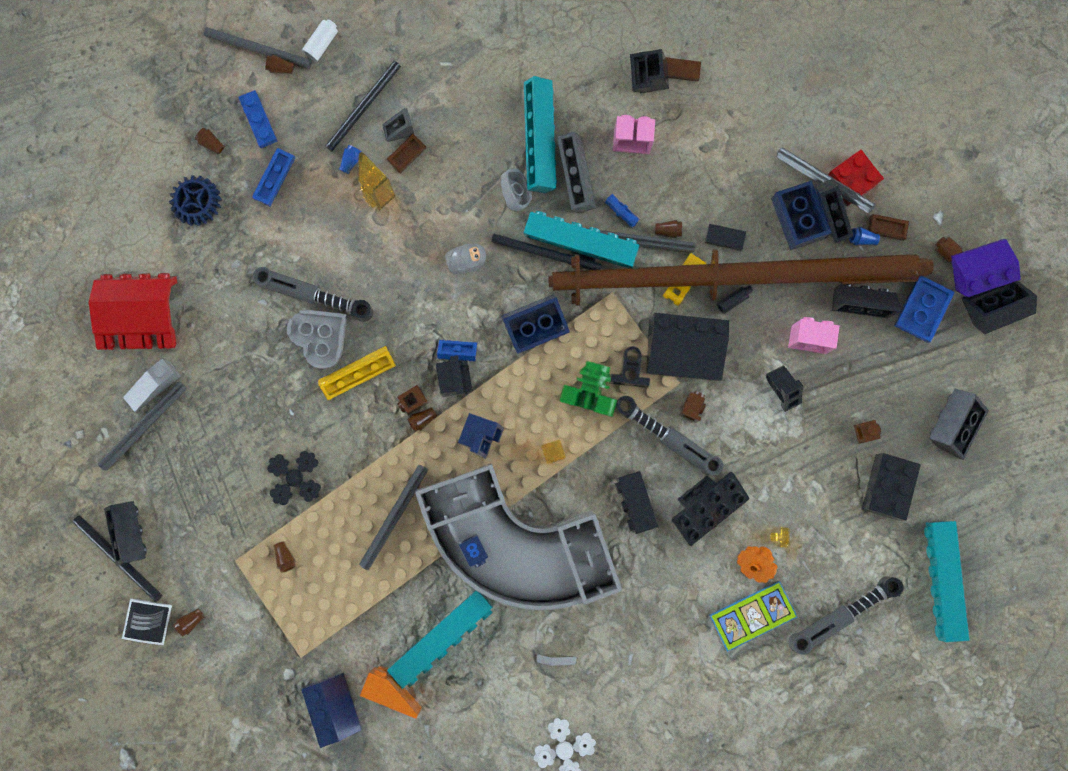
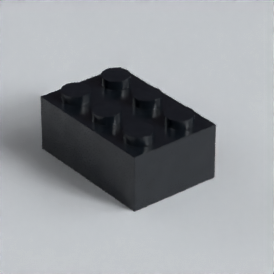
M885 453L876 454L861 509L898 521H907L921 464Z

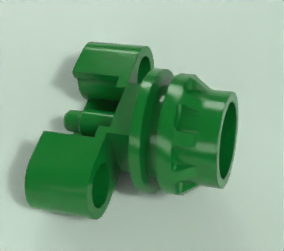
M586 361L585 366L579 372V374H582V377H577L576 379L583 382L581 389L564 385L559 401L613 417L617 399L601 395L602 388H610L606 383L611 381L609 374L611 367Z

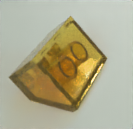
M361 151L359 153L358 182L361 186L359 189L363 193L362 195L371 208L376 207L380 211L396 195L388 177Z

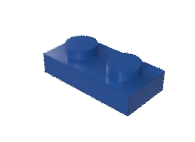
M439 340L437 359L451 360L450 356L458 355L461 361L475 362L477 343Z

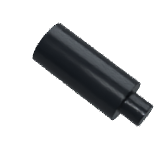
M750 285L745 288L741 286L717 302L718 309L722 314L727 313L749 298V294L753 292Z

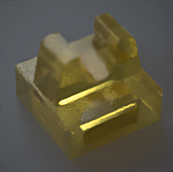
M780 527V533H771L770 541H780V547L789 548L790 528Z

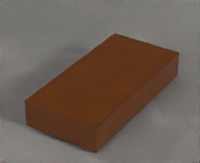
M666 57L668 78L699 81L701 61Z
M412 134L387 158V161L401 174L426 149V146Z
M872 214L868 231L883 237L904 241L907 239L909 221Z

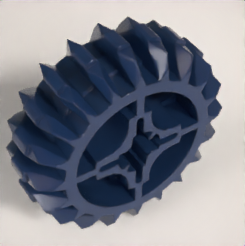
M191 175L189 180L187 177H184L183 183L178 181V188L173 187L175 193H169L170 197L173 198L169 201V204L172 205L171 211L175 213V217L180 219L182 223L187 222L190 226L195 223L196 226H200L201 221L207 224L208 218L211 221L214 220L213 214L219 215L216 208H221V205L218 203L222 201V198L218 196L220 191L216 189V185L211 183L208 178L204 179L200 175L196 178L194 175ZM195 188H202L201 190L198 189L197 191H194V192H193V191H190V190L195 189ZM192 196H193L195 199L198 200L197 202H198L200 205H198L197 203L194 202V199L192 198ZM207 199H209L208 204L205 207V202ZM195 210H200V212H198V213H194V214H190V213H189L190 211L193 212V211H195Z

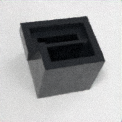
M662 49L630 54L633 92L641 94L669 89L667 59Z
M458 355L450 356L451 361L436 363L442 397L454 395L460 397L465 396L466 393L473 392L468 361L460 362Z

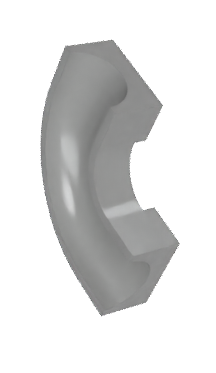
M491 463L415 491L427 528L444 560L464 582L493 600L523 609L553 610L580 603L585 605L622 591L596 514L592 511H587L550 525L536 526L527 524L515 517L508 509ZM476 534L488 554V558L485 559L486 563L477 568L474 565L469 566L459 547L460 542Z

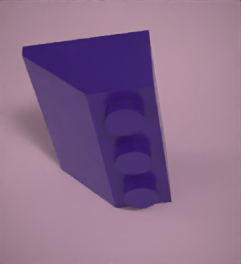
M1006 239L951 256L955 290L966 297L1021 280L1019 261Z

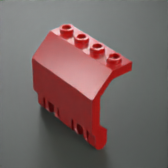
M142 273L138 274L139 277H132V274H120V277H113L112 274H102L100 278L94 280L88 303L96 349L114 350V335H118L120 349H152V335H156L159 349H174L176 347V337L171 323L169 296L171 286L177 284V276H170V273H159L158 276Z

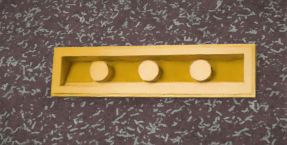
M384 346L319 379L318 384L326 399L330 400L395 367L396 364L387 347Z

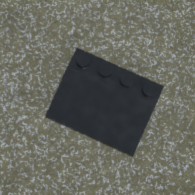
M654 313L649 318L646 374L722 381L729 342L730 320Z

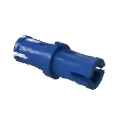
M613 194L604 202L616 213L618 218L623 219L631 228L640 220L628 209L626 204L624 205Z

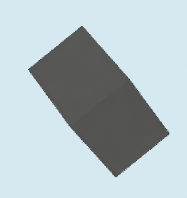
M407 108L402 109L382 124L387 142L410 137L414 134Z

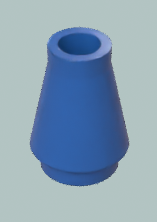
M348 145L347 149H344L339 170L349 174L361 159L362 151Z
M862 227L853 228V237L849 238V241L854 245H878L880 241L879 234L870 232Z

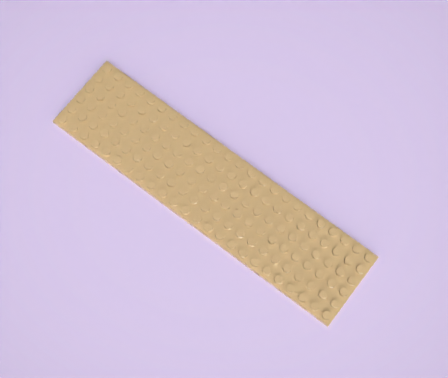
M613 292L568 323L570 333L530 350L433 419L423 430H418L235 560L301 658L442 557L427 528L416 494H414L371 568L365 570L359 565L418 465L428 469L427 474L418 487L419 489L457 477L491 463L505 503L509 508L631 420L624 416H619L615 412L613 417L559 401L564 385L581 389L583 382L576 379L577 377H582V374H579V372L585 366L586 361L611 367L610 375H621L622 358L625 350L631 346L639 348L642 353L640 377L650 378L649 387L615 385L607 382L606 385L610 386V388H602L601 395L613 399L630 396L634 399L640 410H645L680 384L676 377L646 374L648 339ZM634 352L627 353L629 360H637V355ZM625 372L628 380L635 379L634 372ZM622 401L620 408L623 411H627L628 404ZM469 413L497 422L504 427L500 442H492L486 459L477 456L469 448L458 443ZM282 541L285 542L296 560V567L283 573L280 572V569H277L273 545Z

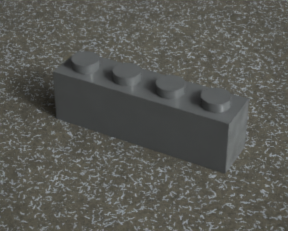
M576 132L558 136L557 139L571 209L577 213L596 209L582 137Z

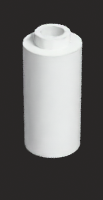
M322 20L303 47L302 52L314 62H318L338 33L336 24L331 20Z

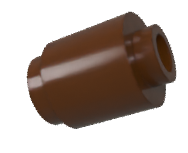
M943 236L935 244L937 246L935 251L947 262L952 263L951 256L963 252V248L950 236L947 238Z

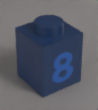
M477 534L459 543V547L470 567L474 565L477 568L486 563L485 559L488 558V554Z

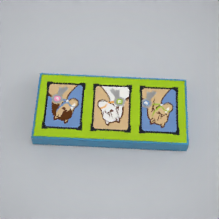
M780 581L709 615L727 652L797 618Z

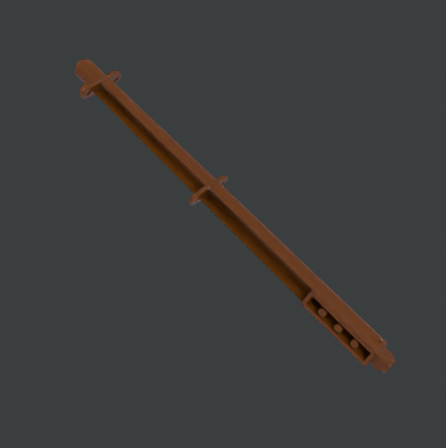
M713 249L711 264L580 271L579 255H575V257H571V268H575V271L552 272V276H548L549 287H552L553 291L575 290V293H571V301L576 306H580V289L710 286V299L714 301L716 300L717 287L719 285L916 282L919 276H929V274H932L934 264L931 259L919 258L917 254L719 263L718 250Z

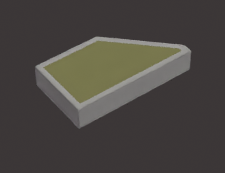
M537 654L538 663L550 666L575 665L577 659L575 656Z

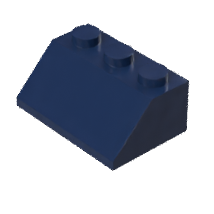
M554 294L501 315L517 354L570 333L558 299Z
M344 672L309 684L301 689L320 748L339 742L362 730Z

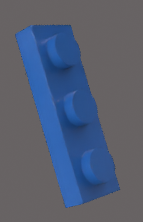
M256 90L239 96L238 98L259 147L264 148L278 142Z
M279 148L276 149L252 196L254 200L271 207L295 160V156Z

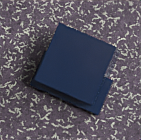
M469 413L458 443L469 448L477 456L486 459L492 442H500L504 427L497 422Z

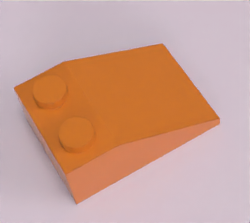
M383 666L374 667L367 676L360 696L417 719L422 707L405 687L403 689L388 673V668Z

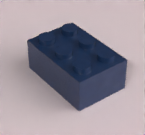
M812 180L778 191L771 198L790 251L826 239L832 233Z

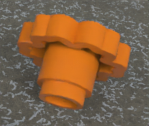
M748 546L745 551H741L738 555L737 564L741 566V572L749 579L754 578L758 583H767L769 579H773L778 568L773 563L774 558L771 550L764 546L759 548Z

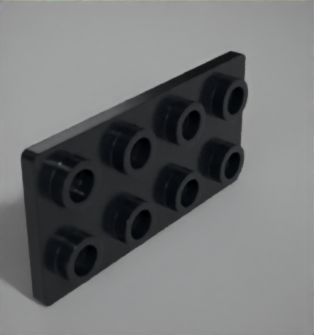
M729 472L717 483L709 476H706L677 499L684 509L672 518V522L687 544L692 546L750 498L733 472Z

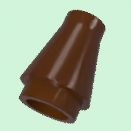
M274 54L267 56L265 70L270 71V73L293 74L294 63L288 62Z
M202 128L195 136V140L198 141L199 145L218 155L225 147L210 129Z
M673 220L656 223L655 235L672 238L682 237V221Z
M431 407L410 415L411 417L407 420L413 431L417 432L418 430H423L437 417V414Z
M282 541L273 545L277 569H280L281 573L294 569L296 567V560L285 542Z
M197 608L176 619L177 622L173 626L183 637L186 634L189 635L205 616Z

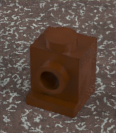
M418 385L397 397L400 401L397 403L403 413L407 412L409 415L429 403ZM412 398L416 401L414 405L409 404V400Z
M697 391L689 393L680 415L694 422H699L702 417L698 415H702L706 404H704L705 395Z
M876 420L853 425L859 444L881 439V428L876 423Z

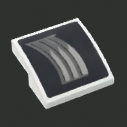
M130 598L122 639L164 645L172 605Z

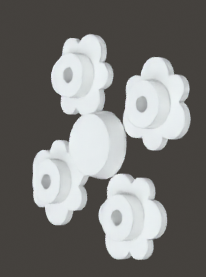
M556 718L554 723L548 725L551 738H557L560 741L556 751L550 749L548 744L544 746L539 745L535 748L534 761L538 762L539 767L545 768L547 765L554 763L553 759L557 754L560 759L565 760L563 765L559 767V771H581L579 763L573 762L569 758L572 757L574 750L579 752L580 756L592 755L595 751L593 746H595L596 741L591 739L589 733H584L582 736L578 735L576 737V742L572 746L569 742L564 741L566 736L570 734L569 722L565 719L560 720Z

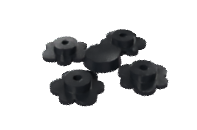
M307 451L300 453V457L296 459V463L299 464L298 470L293 469L289 471L287 467L289 461L282 454H277L275 458L269 459L268 472L273 473L276 477L286 474L287 484H276L275 488L270 490L269 494L275 504H288L289 499L292 497L290 486L296 487L300 485L301 491L299 495L304 497L306 502H311L319 497L320 484L315 483L311 479L308 482H302L303 475L301 472H312L313 468L319 464L314 453H308Z

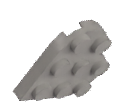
M301 310L289 319L287 334L295 345L303 348L304 357L309 364L318 369H329L335 367L341 358L347 315Z

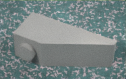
M161 359L142 375L123 398L133 411L137 412L179 379L181 375L171 362Z

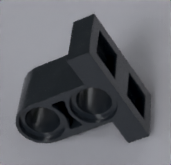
M631 346L625 350L622 358L621 375L611 374L609 384L641 388L649 387L650 378L640 377L642 353L639 348ZM634 352L637 355V360H629L627 353ZM625 372H634L635 379L628 380Z
M784 365L766 374V379L780 399L784 412L802 404L803 385L799 380L795 381Z

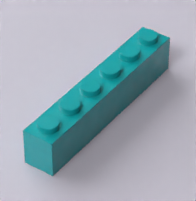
M533 76L524 82L527 191L546 194L556 189L557 184L553 106L554 89L552 80Z
M541 211L530 212L523 232L525 237L621 267L633 268L640 246L636 244L637 241L626 238V240L619 239V236L613 233L606 235L593 227L586 229L580 223L572 222L570 224L557 216L550 218Z
M956 521L926 522L924 534L928 540L926 553L928 558H930L928 572L932 578L931 595L934 598L935 604L933 606V614L936 617L937 623L935 634L938 640L943 642L970 641Z
M475 590L387 670L388 673L402 689L406 685L410 688L418 680L416 676L421 672L427 673L433 667L431 663L436 658L440 661L448 653L446 651L447 648L451 645L453 647L458 645L463 640L461 636L466 631L470 634L478 626L476 624L477 621L481 618L483 620L488 618L493 613L491 611L493 605L482 593Z

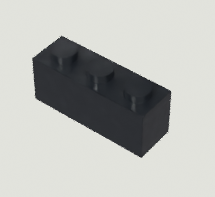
M832 178L814 185L832 233L830 236L833 241L837 243L853 237L840 188L836 181Z
M638 471L616 478L615 487L617 493H621L623 501H621L622 509L629 516V520H627L629 530L633 531L634 534H639L657 528L658 524L641 472Z
M134 501L114 504L104 508L115 565L118 566L145 559L147 549L146 545L142 542L143 530L142 526L138 523L139 511Z

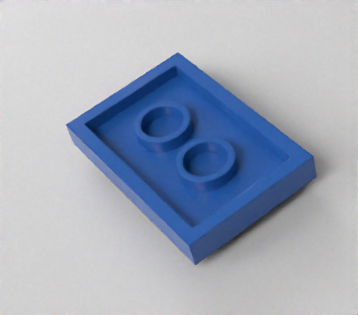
M919 276L894 326L930 343L955 292L924 276Z

